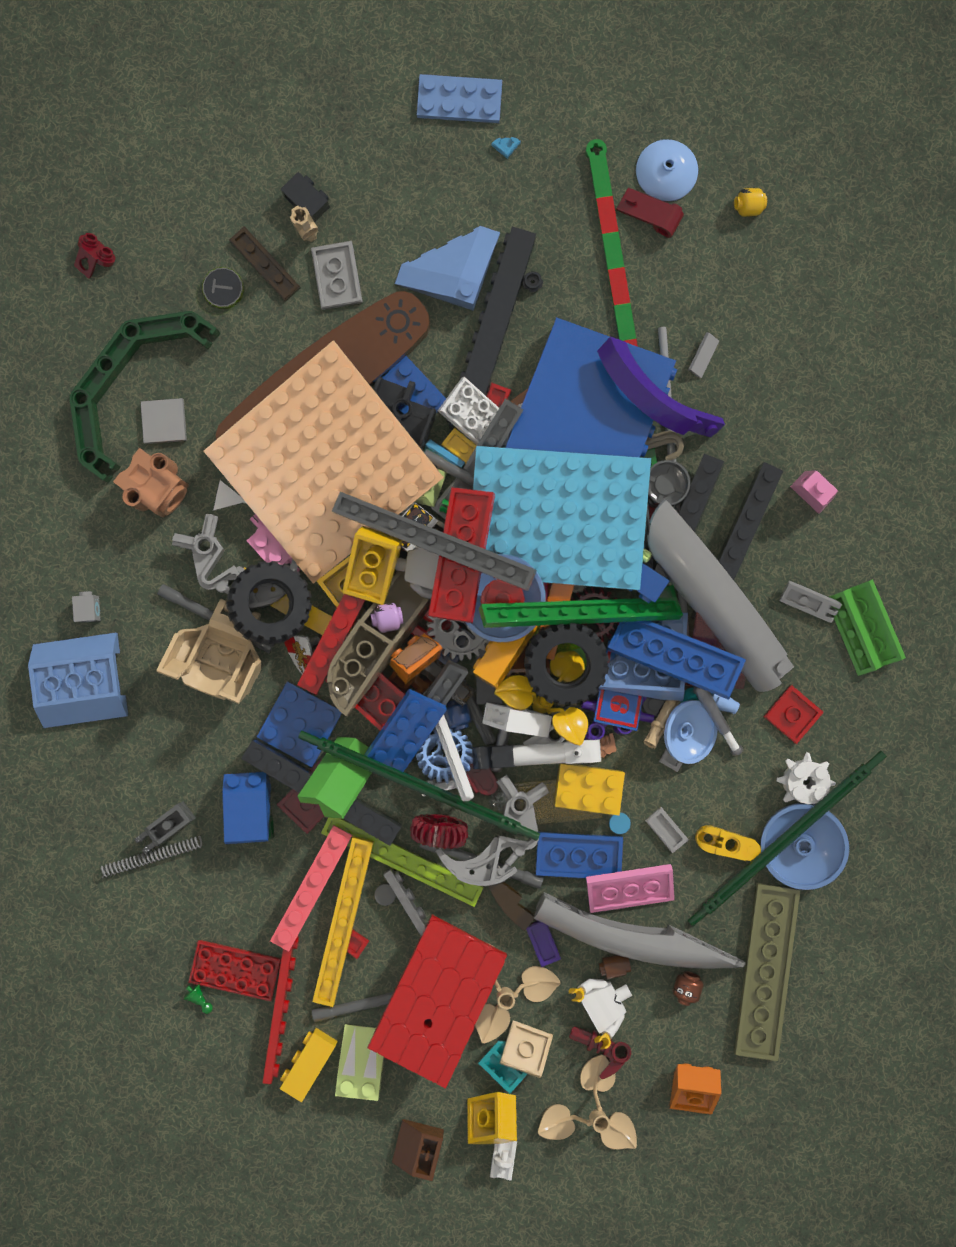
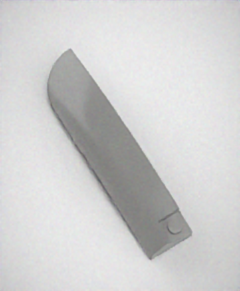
M664 499L653 512L649 522L651 525L647 540L653 558L676 590L680 592L725 650L746 659L742 673L752 687L759 692L769 691L782 684L779 679L794 668L787 657L788 654L723 566L677 511Z
M545 892L542 893L536 905L537 911L533 917L588 945L638 961L674 967L705 969L744 967L746 963L669 924L667 928L644 927L601 918L582 911Z

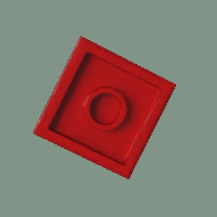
M789 685L763 717L793 743L797 744L824 712L795 687Z

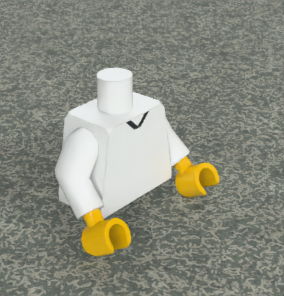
M588 979L579 985L578 988H570L569 993H576V997L572 1001L582 1002L599 1034L602 1033V1036L595 1037V1043H599L602 1040L603 1045L600 1049H606L610 1046V1040L618 1031L625 1018L626 1009L622 1001L631 997L632 994L626 984L615 990L610 981Z

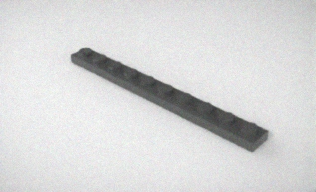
M343 492L339 493L332 512L526 591H529L537 572L534 568Z

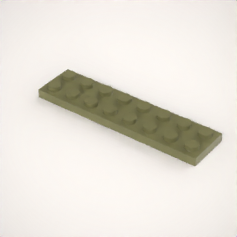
M756 883L734 1048L735 1055L778 1061L800 897L799 889Z

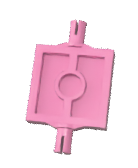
M256 514L253 515L255 519L251 517L250 521L258 529L246 541L266 563L278 561V564L281 565L291 564L293 560L258 516Z

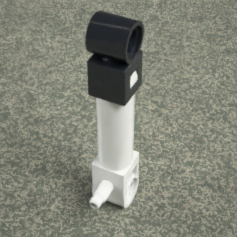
M584 740L581 746L566 741L561 743L472 747L473 769L601 762L600 740Z

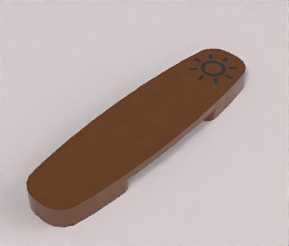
M400 291L377 301L303 350L255 389L218 425L216 440L333 340L368 384H373L384 373H388L405 356L413 352L427 337L430 330V321L426 308L412 293Z

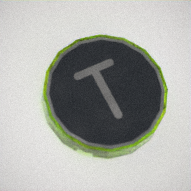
M217 267L209 271L204 277L202 293L206 301L213 307L230 309L241 301L244 294V283L240 275L233 269Z

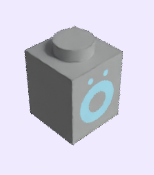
M90 591L79 592V596H72L74 622L101 621L99 596L92 595Z

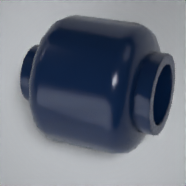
M458 699L447 702V711L444 713L449 729L457 732L458 730L468 728V724L472 722L468 705L464 702L459 703Z

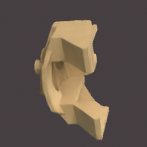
M220 599L209 624L194 629H182L174 634L156 672L176 680L181 677L186 686L223 700L227 699L240 704L244 697L249 695L256 678H258L261 671V660L251 640L242 637L243 635L234 629V624L232 621L230 622L229 617L222 614L224 611L228 612L226 607L227 601ZM252 613L257 620H260V613Z

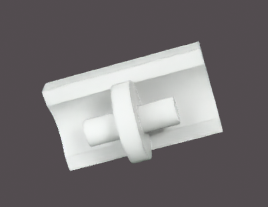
M517 1141L494 1144L490 1171L491 1178L512 1180Z

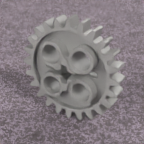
M429 617L432 619V622L426 623L428 627L432 628L427 634L435 636L432 639L444 648L442 654L446 656L450 652L451 659H454L457 654L461 661L464 655L470 660L471 653L473 652L479 656L478 649L481 648L485 651L484 644L490 641L477 635L466 623L464 625L475 636V639H471L453 620H451L452 625L448 630H442L441 628L442 623L447 619ZM459 636H466V642L463 645L456 644V639Z

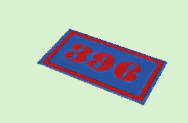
M609 640L606 650L609 658L608 663L616 658L615 653L608 651V646L611 642ZM599 689L594 722L637 731L643 696Z

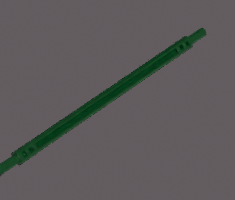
M302 730L298 736L299 739L317 746V749L373 772L515 835L519 833L535 841L540 836V833L522 826L521 822L474 802L462 801L458 795L324 737L318 738Z
M880 750L866 764L862 763L702 904L703 907L689 918L688 922L694 927L708 913L711 915L872 773L871 770L887 756Z

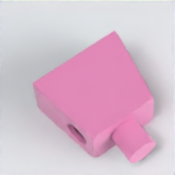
M816 470L805 471L790 486L819 514L834 499L838 492Z

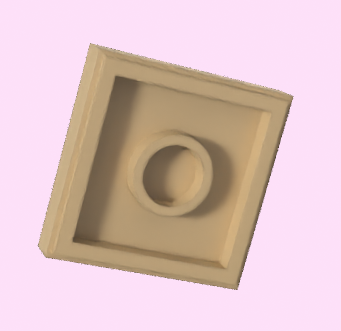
M513 1020L499 1064L541 1078L553 1035Z

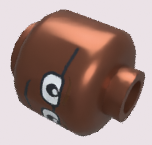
M684 971V973L677 975L673 994L678 998L680 1004L690 1006V1003H697L703 989V982L700 980V976L689 971Z

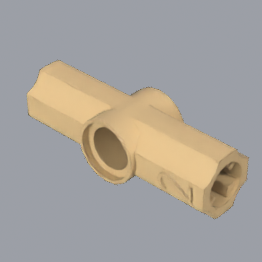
M296 206L293 208L290 219L303 241L312 242L317 239L318 227L306 207Z

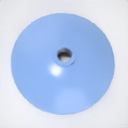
M659 140L647 146L640 154L636 165V177L640 187L647 195L661 201H675L687 195L694 187L698 177V164L692 151L684 144L675 140ZM666 163H671L673 167H667Z
M687 700L676 706L666 721L664 729L665 745L669 754L675 760L686 764H693L701 761L710 753L715 744L718 729L700 701Z

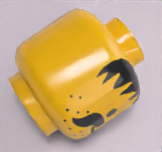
M744 188L739 191L738 196L734 199V208L742 217L758 216L767 206V196L760 188Z

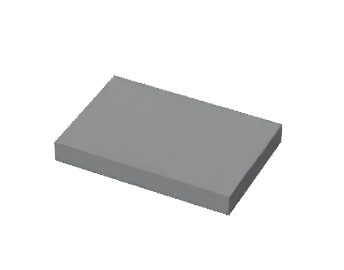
M352 241L311 248L321 309L325 310L363 303Z

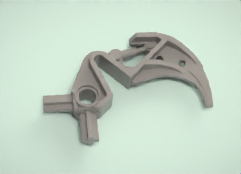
M206 514L201 534L198 533L195 537L175 533L172 545L192 550L197 579L204 589H216L220 593L228 594L230 589L228 587L229 580H235L245 569L240 566L237 568L232 566L211 581L207 580L225 550L217 538L214 537L218 516ZM204 541L210 542V548L207 551L200 550V545ZM292 560L290 569L295 571L298 565ZM261 584L256 587L258 589L257 593L252 591L250 594L249 609L269 606L280 600L286 593L275 584ZM272 587L276 588L274 592L271 591Z
M507 775L498 780L497 784L508 799L504 806L503 815L521 822L522 826L538 832L533 803L549 793L544 783L541 782L527 793H524L523 791H517ZM517 799H521L525 803L522 811H517L514 808V802ZM504 836L494 837L489 846L480 855L467 861H455L448 857L441 848L436 850V853L446 868L458 880L471 885L489 886L501 883L517 872L515 866L507 872L505 870L519 856L524 855L525 850L534 848L538 840L535 841L529 838L528 841H522ZM507 847H511L513 853L505 861L506 863L502 868H497L500 852ZM487 864L491 865L490 869L486 868ZM471 869L474 870V874H473V875H471V874L469 873V871H470Z

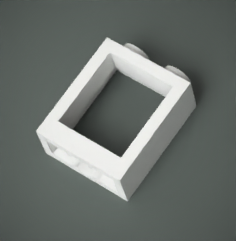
M486 702L482 723L504 731L548 737L552 716L529 709L515 710L509 706Z

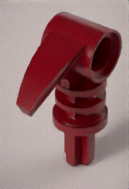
M575 1026L572 1027L569 1034L570 1039L587 1045V1051H591L593 1048L596 1049V1053L602 1051L603 1056L610 1059V1063L599 1075L601 1079L615 1074L630 1059L631 1049L628 1044L622 1041L613 1042L611 1039V1044L608 1048L600 1049L603 1041L601 1040L599 1043L594 1041L595 1037L598 1036L597 1030L593 1029L592 1033ZM622 1045L625 1047L626 1053L623 1057L618 1058L615 1055V1049Z

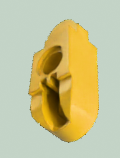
M711 825L699 828L695 836L697 845L708 853L744 861H751L761 853L760 845L756 840L737 833H730V831ZM706 834H710L712 836V840L710 842H706L704 840V836ZM729 839H733L735 842L732 849H726L725 847L726 841Z

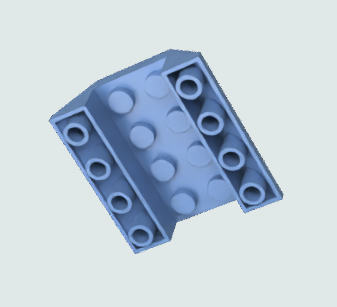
M118 633L33 644L28 663L33 708L44 728L128 716L126 695L120 694L115 654H120Z

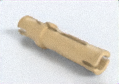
M665 701L658 717L651 723V729L643 741L645 745L654 749L657 747L664 733L666 721L680 701Z

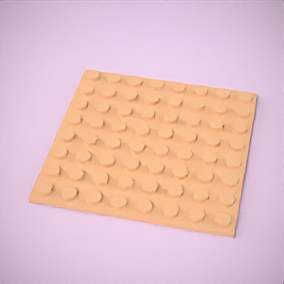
M334 340L204 450L205 454L313 584L351 554L355 533L361 526H365L332 512L340 492L399 515L444 478Z

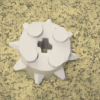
M806 752L803 760L796 762L790 759L785 760L788 768L785 770L783 777L777 778V782L782 783L786 790L783 799L785 802L796 800L805 804L818 803L829 793L830 787L836 784L830 780V775L827 771L829 763L827 761L820 764L812 762L808 752ZM810 779L809 784H803L804 780Z

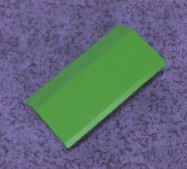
M873 579L829 596V598L842 604L840 609L835 608L838 613L836 616L833 615L858 676L906 658Z
M337 737L334 741L365 755L369 748L356 738ZM326 753L299 793L300 803L319 804L324 817L343 819L372 772Z

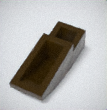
M504 881L489 885L491 893L504 913L517 926L526 931L534 919V913L519 903L522 899V894Z

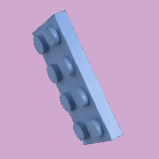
M420 74L417 118L499 123L502 80Z

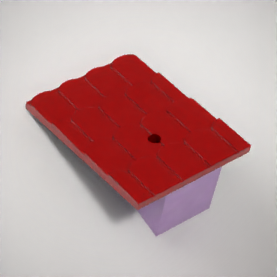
M431 915L367 1048L446 1089L504 965L507 953Z

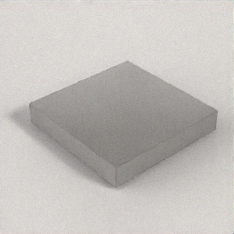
M183 398L141 402L144 444L187 441Z

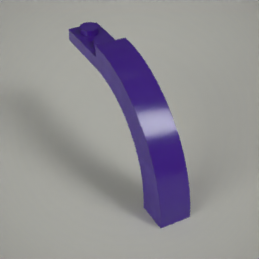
M609 337L597 350L605 369L619 389L642 412L662 426L682 435L691 431L712 437L725 425L723 418L689 408L660 390L639 367L625 341Z

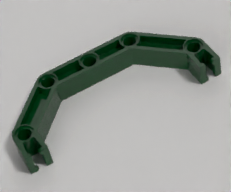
M193 311L125 321L119 327L70 394L69 400L79 462L107 483L111 481L113 476H108L99 471L98 468L102 465L103 461L110 464L108 467L110 470L118 471L121 467L103 452L97 403L139 347L143 344L191 337L206 349H209L213 343L205 338L203 340L198 334L203 328H206L212 336L214 335L217 338L220 332L216 327ZM190 321H196L194 327L187 328ZM137 329V334L129 337L130 332ZM112 362L111 369L105 371V365ZM83 396H87L86 402L80 404V399ZM94 453L95 459L89 463L88 457Z

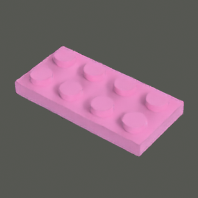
M671 864L586 877L590 913L674 900L673 869Z

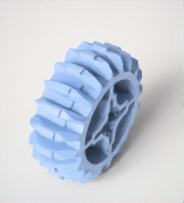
M434 728V734L428 736L419 749V754L416 755V758L419 761V768H423L422 773L424 775L429 774L430 780L436 777L438 783L445 779V783L448 784L449 778H453L446 757H443V747ZM450 729L458 754H462L460 759L464 770L469 771V764H473L472 743L468 741L467 735L462 736L460 730L454 733L453 729ZM436 745H438L437 750L432 752V755L429 756L431 750ZM444 765L446 768H439L436 766Z

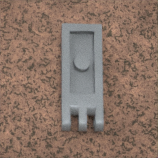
M790 580L780 596L781 602L830 623L834 620V617L831 615L836 616L838 613L835 608L840 609L842 606L839 601Z

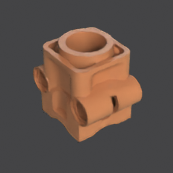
M141 448L133 455L130 466L125 471L119 473L113 481L124 490L122 498L127 505L139 511L150 509L161 517L169 515L180 505L189 484L176 475L178 467L173 460L162 453H156L151 456Z

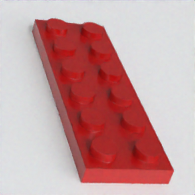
M451 487L443 533L486 549L495 493ZM439 556L428 616L473 623L481 572Z

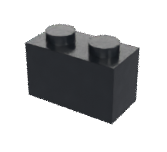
M297 172L281 188V192L294 207H306L311 218L316 222L330 208L329 198L321 189L317 191L313 187L314 183L307 175L303 177Z

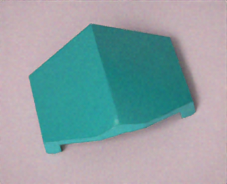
M497 1041L478 1064L510 1094L525 1078L527 1073L499 1064L506 1041Z

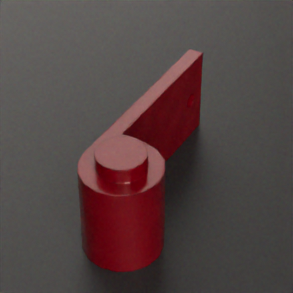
M631 188L627 189L616 210L623 214L653 225L654 230L666 238H672L684 217L683 209L678 204L666 203Z

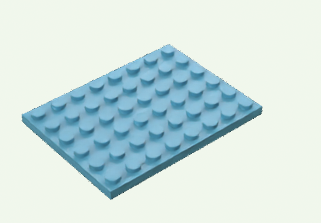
M476 446L473 490L495 493L486 550L496 554L513 555L525 560L537 570L542 581L546 583L640 590L651 458Z

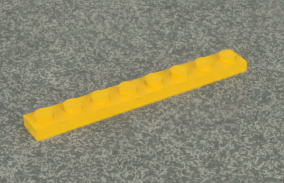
M356 836L352 837L312 1002L333 1007L335 1004L374 841Z

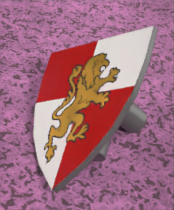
M294 635L284 642L290 657L301 674H303L313 655L312 647L318 645L320 641L318 636L308 639L305 636Z

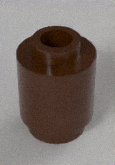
M613 955L602 958V963H598L600 974L605 976L606 979L625 976L631 972L629 958Z

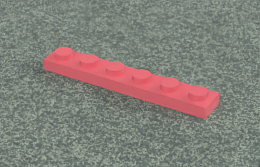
M333 825L270 940L272 943L290 951L353 835Z

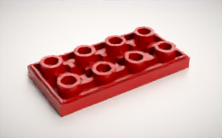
M198 940L188 983L200 984L209 988L272 1001L281 958Z

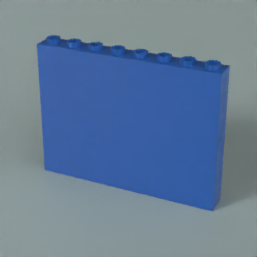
M556 317L521 406L524 410L515 423L505 448L645 457L649 446L645 442L647 437L652 438L656 426L652 425L653 419L627 398L605 369L597 350L607 341L609 336ZM627 343L633 358L642 371L660 390L668 395L670 388L666 386L669 380H674L677 369L674 368L676 360Z

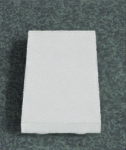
M462 377L438 409V412L473 443L478 445L499 407L468 379ZM511 432L509 433L501 448L506 447Z

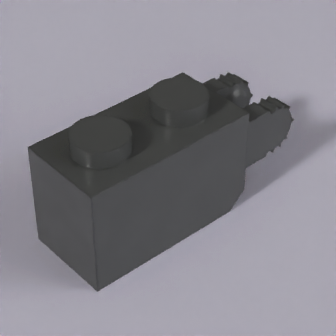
M183 801L144 829L145 831L134 840L138 843L149 835L153 842L146 845L142 850L146 854L155 846L164 843L196 819V817Z

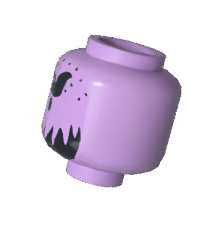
M394 603L376 606L374 614H371L372 626H377L378 631L381 633L398 630L400 624H403L401 608L397 607Z

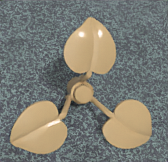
M529 967L523 971L521 976L524 984H520L515 992L508 987L501 988L496 979L494 984L498 991V1004L496 1007L490 1003L485 1004L475 1024L481 1042H490L507 1029L510 1023V1014L507 1010L514 1006L515 998L518 997L522 988H524V995L532 1002H541L547 999L561 984L558 977L544 967Z
M601 1054L591 1058L583 1066L580 1073L582 1087L585 1090H593L597 1109L590 1113L589 1120L576 1115L570 1116V1111L566 1106L555 1104L548 1107L543 1113L538 1128L540 1136L551 1140L565 1139L575 1131V1124L572 1120H577L585 1123L587 1126L592 1125L595 1131L600 1133L602 1142L608 1148H636V1131L631 1119L621 1112H615L608 1118L600 1105L597 1090L601 1092L608 1091L615 1083V1074L605 1079L599 1077L601 1072L610 1063L606 1056Z

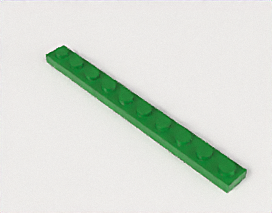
M677 597L658 598L656 602L651 600L650 603L639 598L481 604L479 607L484 628L680 620L683 616Z

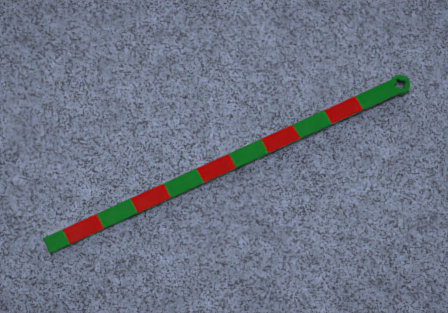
M594 139L586 146V157L589 158L618 338L638 347L606 159L607 147L602 140ZM593 147H598L599 149H601V151H599V155H595V153L591 152L590 150H592ZM655 448L647 450L644 457L651 458L652 466L657 463ZM648 506L650 521L655 509Z

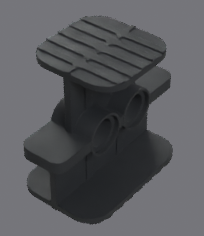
M379 377L374 386V391L421 450H423L435 421L436 409L410 401L416 386L415 382L409 381L406 388ZM402 404L409 407L408 412L404 415L397 413V408Z

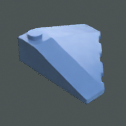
M479 226L473 229V232L463 237L461 235L448 241L447 245L438 249L434 248L412 262L407 261L401 264L395 285L474 311L500 232Z
M683 613L680 620H661L657 624L687 636L688 613ZM615 654L616 658L608 663L609 671L605 675L606 681L603 686L600 685L598 688L660 700L683 701L685 682Z

